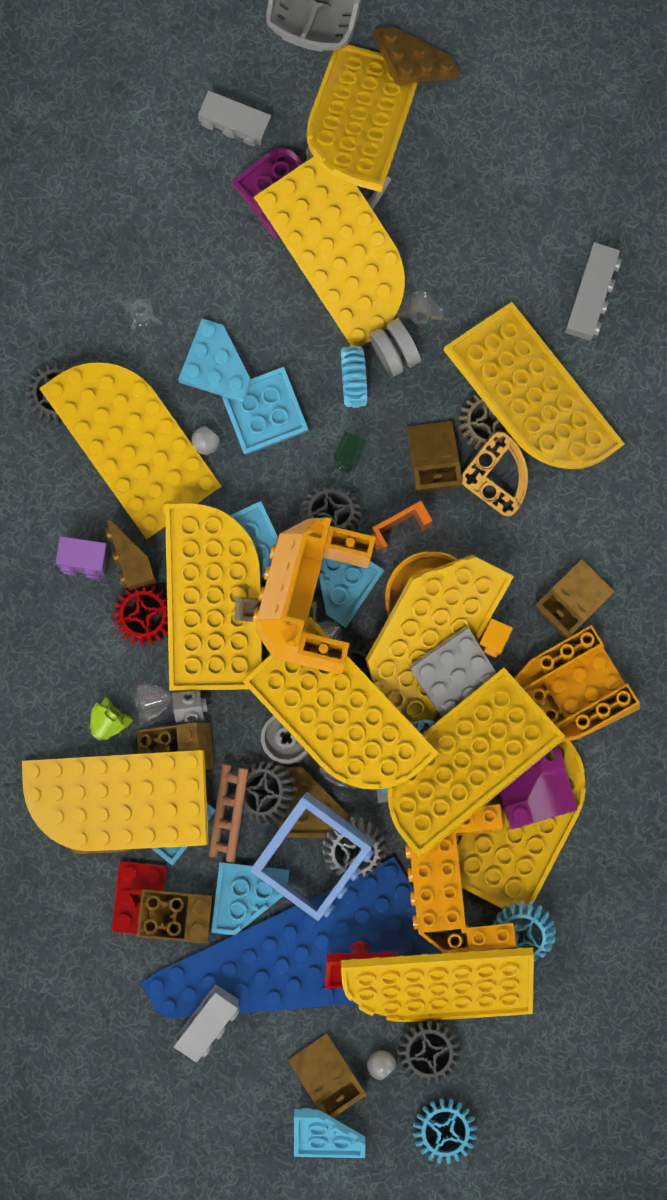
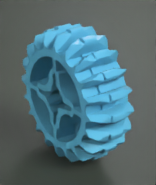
M355 345L343 347L341 350L344 404L346 407L359 408L367 404L364 349L361 346Z
M522 900L519 906L513 901L510 907L505 905L502 912L499 911L497 913V919L494 920L493 925L514 923L518 948L533 947L535 962L538 956L543 958L546 955V951L549 952L552 944L555 942L556 927H553L554 920L548 919L549 911L541 912V905L537 908L533 907V901L529 905H525V902ZM534 923L538 925L542 932V935H540L539 931L535 929Z
M441 1098L439 1099L440 1106L436 1107L435 1102L431 1101L432 1110L429 1111L424 1106L422 1109L426 1115L417 1114V1118L422 1120V1123H414L413 1126L419 1128L420 1131L414 1132L413 1136L421 1137L420 1140L416 1141V1146L425 1145L421 1149V1153L425 1154L430 1151L428 1155L429 1160L438 1155L437 1163L441 1164L442 1157H446L447 1164H450V1156L454 1155L455 1160L458 1162L460 1161L458 1155L460 1151L464 1156L468 1155L464 1149L465 1146L473 1149L474 1145L468 1142V1140L477 1139L475 1134H470V1131L477 1130V1126L469 1125L475 1118L474 1116L465 1117L470 1110L465 1108L461 1112V1102H458L454 1108L452 1107L453 1099H449L448 1106H444V1100ZM451 1112L444 1122H437L431 1119L437 1113ZM457 1116L464 1123V1137L460 1136L453 1129ZM427 1125L437 1132L433 1146L426 1139L425 1131ZM445 1125H449V1131L452 1135L448 1137L446 1135V1137L441 1138L442 1133L438 1127L443 1126L445 1128ZM448 1140L459 1143L457 1147L451 1150H439Z

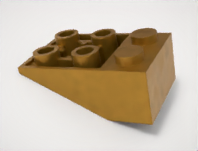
M452 421L407 426L415 494L461 489V470Z
M108 520L109 527L105 528V532L110 544L115 546V549L112 550L114 561L117 563V566L122 568V571L118 572L122 586L134 592L135 588L140 590L143 586L150 587L156 585L157 581L148 557L111 520Z
M581 559L533 608L566 640L615 591Z
M189 723L136 731L138 754L204 750L205 770L214 769L210 723Z
M142 889L137 937L207 944L212 896Z
M327 1033L288 1059V1062L317 1108L332 1118L367 1095Z

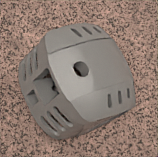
M268 0L266 23L283 40L294 45L320 52L346 48L351 40L363 0Z

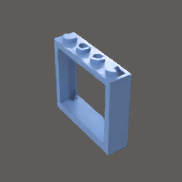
M306 792L253 865L250 872L319 921L323 915L327 918L335 906L331 904L336 897L341 899L347 891L348 887L345 884L349 878L354 881L361 871L358 867L362 861L367 863L375 852L371 849L375 841ZM306 809L362 849L320 907L265 868Z

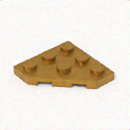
M396 27L374 30L373 37L396 85L458 78L460 72L451 55Z
M302 767L284 768V770L291 772L289 778L296 780L292 784V787L298 789L293 792V796L297 800L291 801L294 808L304 794L308 792L348 822V814ZM287 809L288 815H290V813L293 811V809H292V810H288V809ZM306 809L286 838H328L327 831L334 830ZM281 816V821L278 822V830L283 825L288 816Z

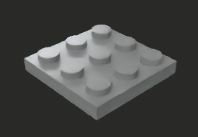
M464 626L408 665L441 718L496 674L495 669L467 626Z

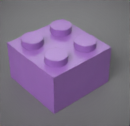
M60 537L55 564L60 571H63V574L77 576V572L84 573L87 578L100 579V575L106 576L110 548L106 543Z

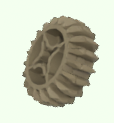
M475 394L473 395L475 403L467 400L466 405L468 408H461V412L464 415L459 416L458 421L464 422V424L459 425L458 428L459 430H466L461 437L463 439L470 437L467 445L470 446L473 442H476L474 450L478 451L480 445H483L487 439L478 436L473 429H482L489 437L495 431V428L502 424L486 403ZM483 406V416L476 419V421L470 422L472 413L477 408ZM487 413L488 417L495 421L493 422L492 429L487 424H484ZM504 436L494 438L496 444L491 448L493 453H496V445H505Z

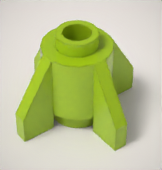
M105 697L101 704L96 703L91 710V734L98 740H108L110 737L120 733L121 730L127 728L133 721V718L122 714L113 706L110 699Z

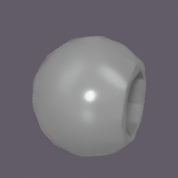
M206 426L199 427L191 437V444L199 454L209 455L218 449L220 438Z
M383 1050L371 1054L367 1062V1069L376 1080H383L397 1067L394 1056L388 1051Z

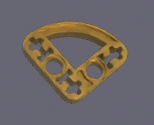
M497 430L488 437L463 469L461 478L462 484L500 514L511 516L517 512L524 500L528 485V470L525 458L517 443L506 432ZM504 436L505 445L497 446L495 451L498 454L495 456L491 450L487 449V446L490 445L493 448L496 444L494 438ZM507 449L514 456L518 470V482L514 495H511L487 476ZM484 453H488L492 457L491 463L487 466L479 463V457ZM475 463L484 472L481 474L478 470L475 474L476 481L467 483L466 474H473L476 469L472 466ZM492 485L495 487L496 493L493 497H485L483 495V489L486 486ZM501 492L503 493L501 499L505 502L512 500L511 505L513 508L511 510L507 508L504 511L503 504L497 500Z

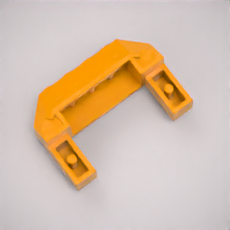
M310 518L280 533L277 545L272 546L270 559L273 560L271 567L267 566L264 580H267L265 588L261 587L258 601H261L260 609H255L253 622L256 623L257 634L273 658L342 675L349 643L305 633L304 631L323 558L369 569L376 537L330 526L331 518Z
M500 804L480 808L420 859L408 844L405 845L407 859L411 858L412 867L408 868L409 882H413L414 891L410 892L411 905L416 906V915H413L414 930L418 929V933L442 953L518 948L514 923L469 928L465 922L457 843L460 840L459 836L504 831L503 813Z

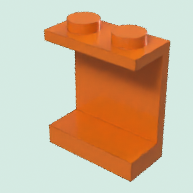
M422 501L372 527V535L370 536L376 537L374 544L376 551L380 549L382 553L387 552L388 545L381 535L383 532L412 516L415 517L422 531L431 527L432 519Z

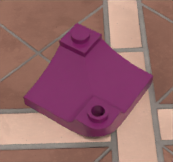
M283 148L267 153L232 181V186L243 197L260 219L262 225L276 240L280 236L254 196L304 163L294 152Z
M558 747L550 751L554 754L553 761L547 760L545 755L499 793L510 830L578 810L566 773L562 753Z

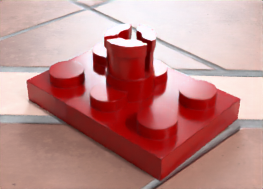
M119 861L111 932L137 934L142 889L164 891L166 866Z
M358 941L351 944L352 954H326L325 988H343L341 960L397 957L398 953H369V944Z

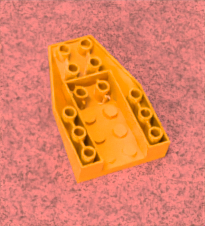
M592 625L531 659L514 678L565 735V739L562 742L580 739L640 710V702L628 683L625 684L604 650V644Z

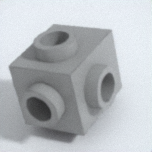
M200 690L172 693L176 725L204 722V712H208L206 698H201Z

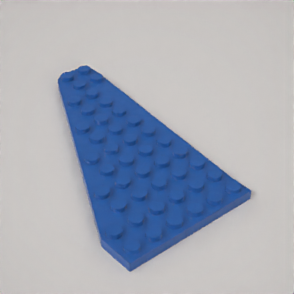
M392 857L382 863L381 866L375 867L376 871L374 873L368 871L366 878L361 874L357 880L347 881L345 884L348 887L347 891L341 899L336 897L331 903L335 907L327 918L323 915L317 921L298 906H294L157 972L141 982V985L156 1010L161 1015L173 1019L191 1017L215 984L239 999V1013L348 1005L356 1003L347 998L343 988H325L326 954H352L351 944L358 941L369 944V953L390 952L398 953V956L443 953L418 933V929L414 930L413 915H416V906L411 905L410 892H413L414 889L396 859ZM333 888L309 900L320 907Z

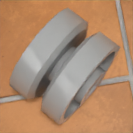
M398 318L387 323V334L380 328L369 333V339L377 356L392 378L403 372V363L409 368L421 363V358L413 339Z
M272 716L265 723L261 731V743L264 752L271 760L283 765H292L300 762L308 755L304 747L275 716ZM283 736H291V742L285 744L282 739Z

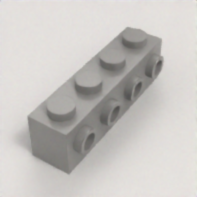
M593 243L565 333L589 341L592 340L593 335L598 336L602 324L598 322L600 313L605 314L609 302L605 300L607 292H612L615 280L611 278L614 271L618 272L622 261L621 258H618L620 250Z

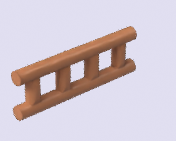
M222 764L209 857L218 858L220 851L227 853V862H235L248 769L239 768L237 775L230 773L231 765ZM229 782L237 784L235 798L227 796ZM225 805L233 807L231 821L224 819ZM222 828L230 830L228 844L220 842Z

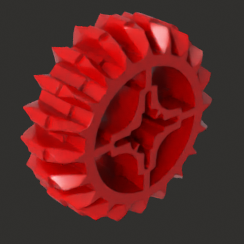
M154 585L150 591H147V586H143L142 591L135 588V593H131L127 588L125 590L128 595L127 598L123 595L118 596L123 603H114V607L120 609V611L112 612L114 617H119V619L113 621V624L115 626L122 625L117 629V633L121 634L126 631L123 639L126 641L132 636V645H135L137 639H140L141 647L145 646L146 639H148L150 646L154 645L152 639L154 637L161 642L162 638L159 635L161 632L168 636V631L164 629L165 626L168 627V609L165 605L167 604V597L161 599L164 591L160 590L155 594L156 586ZM142 597L155 599L161 607H146ZM136 599L137 608L135 612L125 617L127 606ZM140 604L142 605V608L145 609L146 613L148 611L150 612V614L146 616L147 626L145 625V622L142 621V618H137L138 615L141 614ZM159 614H163L159 626L152 631L151 620ZM127 623H141L145 633L141 634L128 628Z

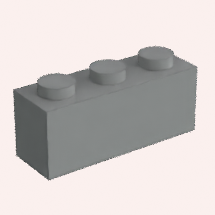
M211 91L207 92L198 113V119L202 122L201 125L210 130H213L214 127L220 129L225 136L230 138L235 136L243 138V142L250 146H255L256 144L262 146L272 122L271 115Z
M215 984L174 1037L173 1047L196 1063L201 1056L206 1057L211 1050V1043L214 1039L218 1040L223 1035L226 1029L224 1026L229 1020L232 1022L237 1017L240 1011L238 1009L239 999Z

